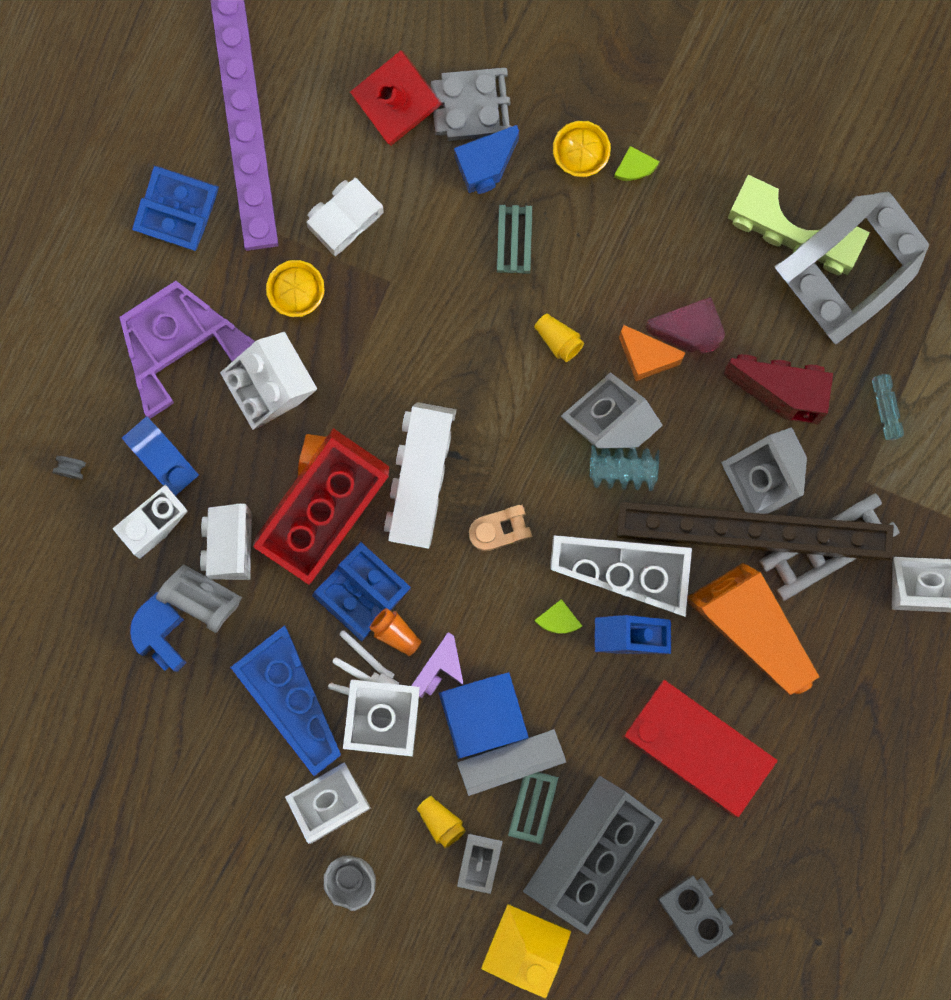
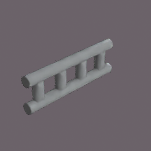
M874 493L834 516L831 520L854 521L862 516L866 523L882 524L873 510L882 505V502L878 495ZM891 522L890 525H894V537L900 532L895 523ZM775 551L759 560V563L765 572L774 567L776 568L785 583L784 586L777 589V593L781 600L785 601L857 558L833 556L826 561L823 555L806 554L814 568L799 577L795 576L786 561L798 553Z

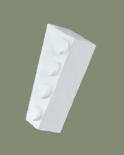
M417 402L412 406L411 412L405 411L402 431L408 432L405 445H399L396 465L402 466L400 478H393L390 498L396 499L394 512H387L384 531L390 532L388 541L429 549L439 504L438 495L439 491H441L445 473L444 462L445 458H447L451 441V423L455 420L456 409Z
M553 535L551 570L686 617L692 548Z

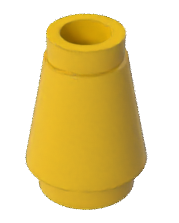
M548 313L543 315L534 326L557 359L562 358L565 362L570 361L584 345L578 332L551 317Z
M433 796L425 799L416 809L436 844L441 843L444 848L450 847L466 832L462 826L463 821L436 801Z

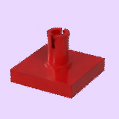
M401 50L350 91L382 137L391 146L442 105V102Z

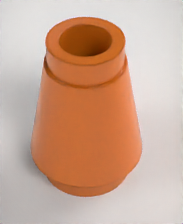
M388 608L382 610L370 625V630L374 632V638L405 653L407 656H411L421 644V640L417 638L416 634L396 611L391 612Z

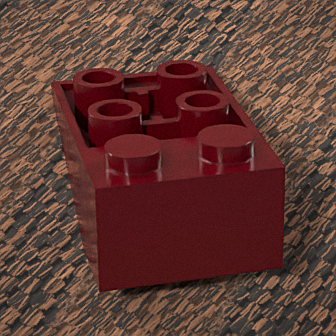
M740 354L737 355V359L731 358L724 370L723 376L785 420L818 425L828 414L833 373L825 372V368L822 366L805 365L804 369L791 367V362L785 360H771L769 364L757 362V357Z

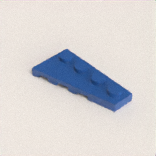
M284 625L230 668L312 775L316 776L339 758L341 752L288 630Z

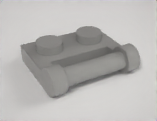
M185 564L162 585L156 596V600L163 604L169 602L207 624L206 628L214 633L218 632L226 619L237 609L242 599L241 596Z

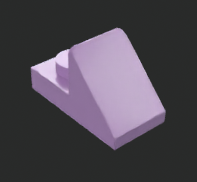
M449 632L412 684V686L420 687V698L423 697L425 692L431 696L442 680V678L437 676L440 671L463 685L455 639Z

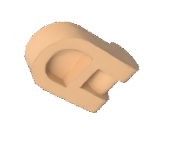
M516 505L474 520L469 529V540L472 545L481 551H491L532 538L530 527H526L523 516L526 513L523 505ZM510 520L513 532L504 534L500 523Z

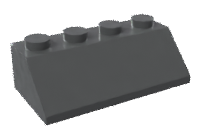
M599 776L523 892L588 935L663 819L626 791Z

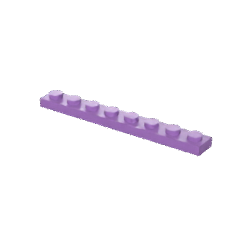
M211 0L244 247L246 251L277 247L279 244L245 1Z

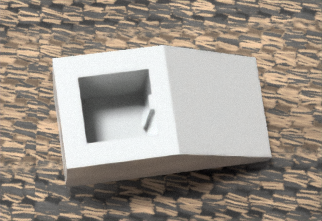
M164 485L117 524L113 530L132 553L141 559L167 537L188 511L170 489Z

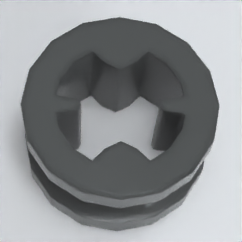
M56 456L55 461L58 462V467L53 468V474L72 479H83L81 469L86 466V462L74 458Z

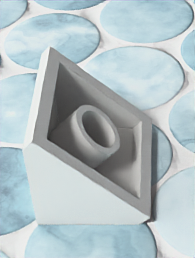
M893 557L892 610L951 612V559Z
M345 762L285 797L308 844L319 840L371 809Z

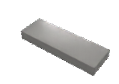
M553 729L457 762L468 796L566 763L556 732Z

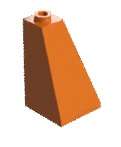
M742 563L687 596L688 603L788 694H801L812 687V682L819 678L817 671L761 572Z

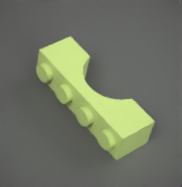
M748 175L729 213L728 219L733 220L732 224L735 227L746 232L754 230L762 234L766 242L775 246L783 244L793 249L794 253L798 247L819 230L801 229L789 222L779 206V189ZM859 227L854 228L844 239L817 261L823 263V268L830 273L848 275L870 232Z

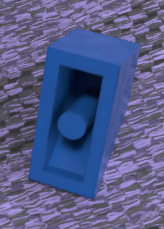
M517 125L454 148V157L468 193L477 191L478 194L488 192L496 187L495 183L500 182L519 140Z
M628 615L596 617L595 652L671 654V620Z

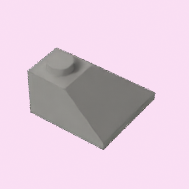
M611 372L561 415L567 424L597 448L639 447L663 426L647 400Z
M792 427L771 434L721 462L745 512L770 514L804 495L807 457Z

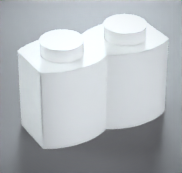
M357 178L350 182L347 180L341 182L332 192L334 197L325 205L322 202L318 203L307 215L310 218L307 221L308 229L334 256L342 252L359 234L365 231L384 213L383 205Z

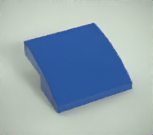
M154 166L145 198H141L132 230L196 251L211 214L219 186Z
M360 542L338 565L337 569L314 591L312 596L359 640L363 641L372 632L370 625L375 617L385 608L391 611L411 587Z
M509 672L439 693L458 759L529 738Z

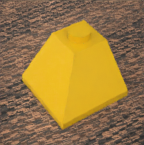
M507 904L481 969L546 999L561 963L571 931Z

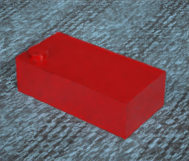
M333 428L257 533L253 547L310 585L389 477V466Z
M665 680L659 684L622 737L734 818H739L778 761Z

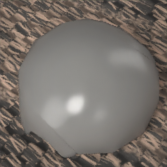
M354 856L338 857L330 863L324 874V890L332 903L347 908L350 911H356L367 905L375 892L376 876L374 871L361 858Z

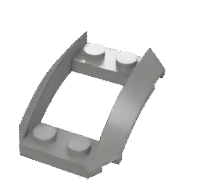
M880 192L872 195L855 196L836 217L798 247L793 254L774 267L836 345L880 311L914 279L920 270L929 243L891 193ZM866 218L902 266L875 292L851 310L815 262L836 246Z

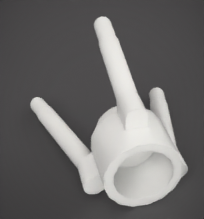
M346 631L340 632V636L381 675L374 672L372 677L339 658L333 659L335 665L361 681L399 685V682L392 679L395 675L394 673L384 668ZM334 683L328 685L330 690L349 696L350 688Z

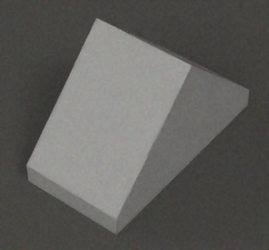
M468 834L457 887L491 894L503 841Z

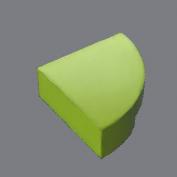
M630 146L614 178L622 181L643 178L654 172L660 161Z
M562 599L535 620V623L542 629L557 634L571 633L582 627L581 623Z

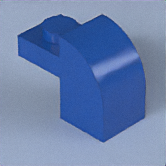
M148 416L122 437L123 441L163 486L166 485L175 496L199 476Z
M156 592L135 613L130 629L131 640L134 648L140 655L144 657L154 649L156 652L151 656L163 670L166 671L170 667L173 671L178 672L186 664V661L164 638L184 619L168 602L163 604L156 600L158 594Z

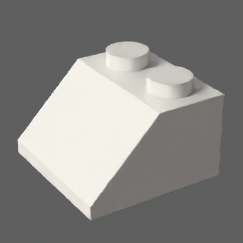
M246 504L208 508V517H202L201 524L202 537H207V550H201V571H206V576L209 579L250 580L252 512Z
M351 680L343 749L413 756L420 687Z

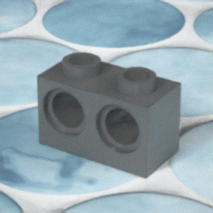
M690 875L659 896L657 900L696 957L700 958L733 935L729 929L733 922L722 906L718 909L714 907L709 899L714 894L704 879L701 877L696 880L693 875ZM690 889L696 894L697 901L693 908L685 910L679 905L678 898L681 892ZM705 919H712L716 924V933L711 938L704 939L698 932L699 924Z

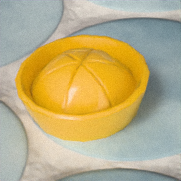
M575 121L566 124L557 133L553 142V155L556 163L564 172L573 176L588 177L598 173L606 166L610 157L611 144L607 134L600 126L589 121Z
M289 260L278 265L270 273L266 283L267 297L271 306L280 314L289 317H302L313 312L321 303L324 295V280L320 272L312 264L301 260Z

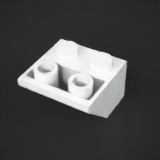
M285 332L255 341L220 372L252 430L261 427L298 406L317 390Z

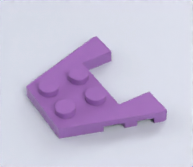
M174 281L119 317L133 365L137 387L140 392L143 410L149 419L174 404L157 378L156 373L213 336H215L232 362L255 342L177 281Z

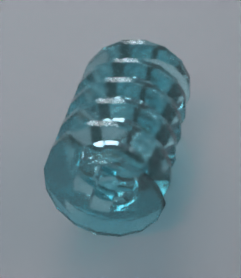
M591 445L589 478H592L595 488H599L602 479H605L608 489H612L617 479L622 490H625L629 481L632 480L635 490H639L643 481H646L648 490L653 491L658 480L659 449L654 458H652L649 448H644L641 457H638L636 448H630L627 456L624 455L622 448H616L614 455L611 456L609 448H603L600 455H598L595 446Z

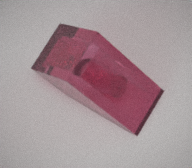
M711 297L649 319L646 324L649 334L689 352L700 349L701 354L720 347L719 342L725 336Z

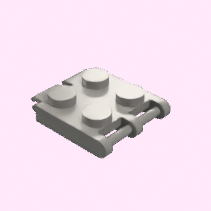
M507 68L442 73V80L431 81V89L442 102L441 106L445 107L444 109H436L433 112L435 135H447L448 141L483 138L512 127L509 125L508 106L511 105L510 97L506 95L505 77L508 76ZM495 79L499 81L500 97H497ZM498 107H501L503 126H500Z

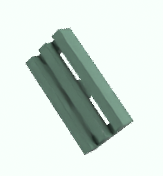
M499 205L497 273L530 274L532 206L519 207V205H512V207H506V205ZM505 215H512L510 265H504ZM519 215H525L524 266H517Z
M540 772L523 777L508 836L542 844L559 777ZM530 777L537 780L524 830L519 832L517 827ZM543 781L550 782L537 835L534 836L530 834Z

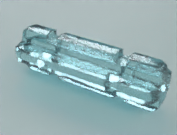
M889 374L878 375L872 379L874 392L878 393L876 401L881 423H885L883 427L886 440H896L904 436L902 423L898 422L900 413L895 392H891L893 387L892 379Z

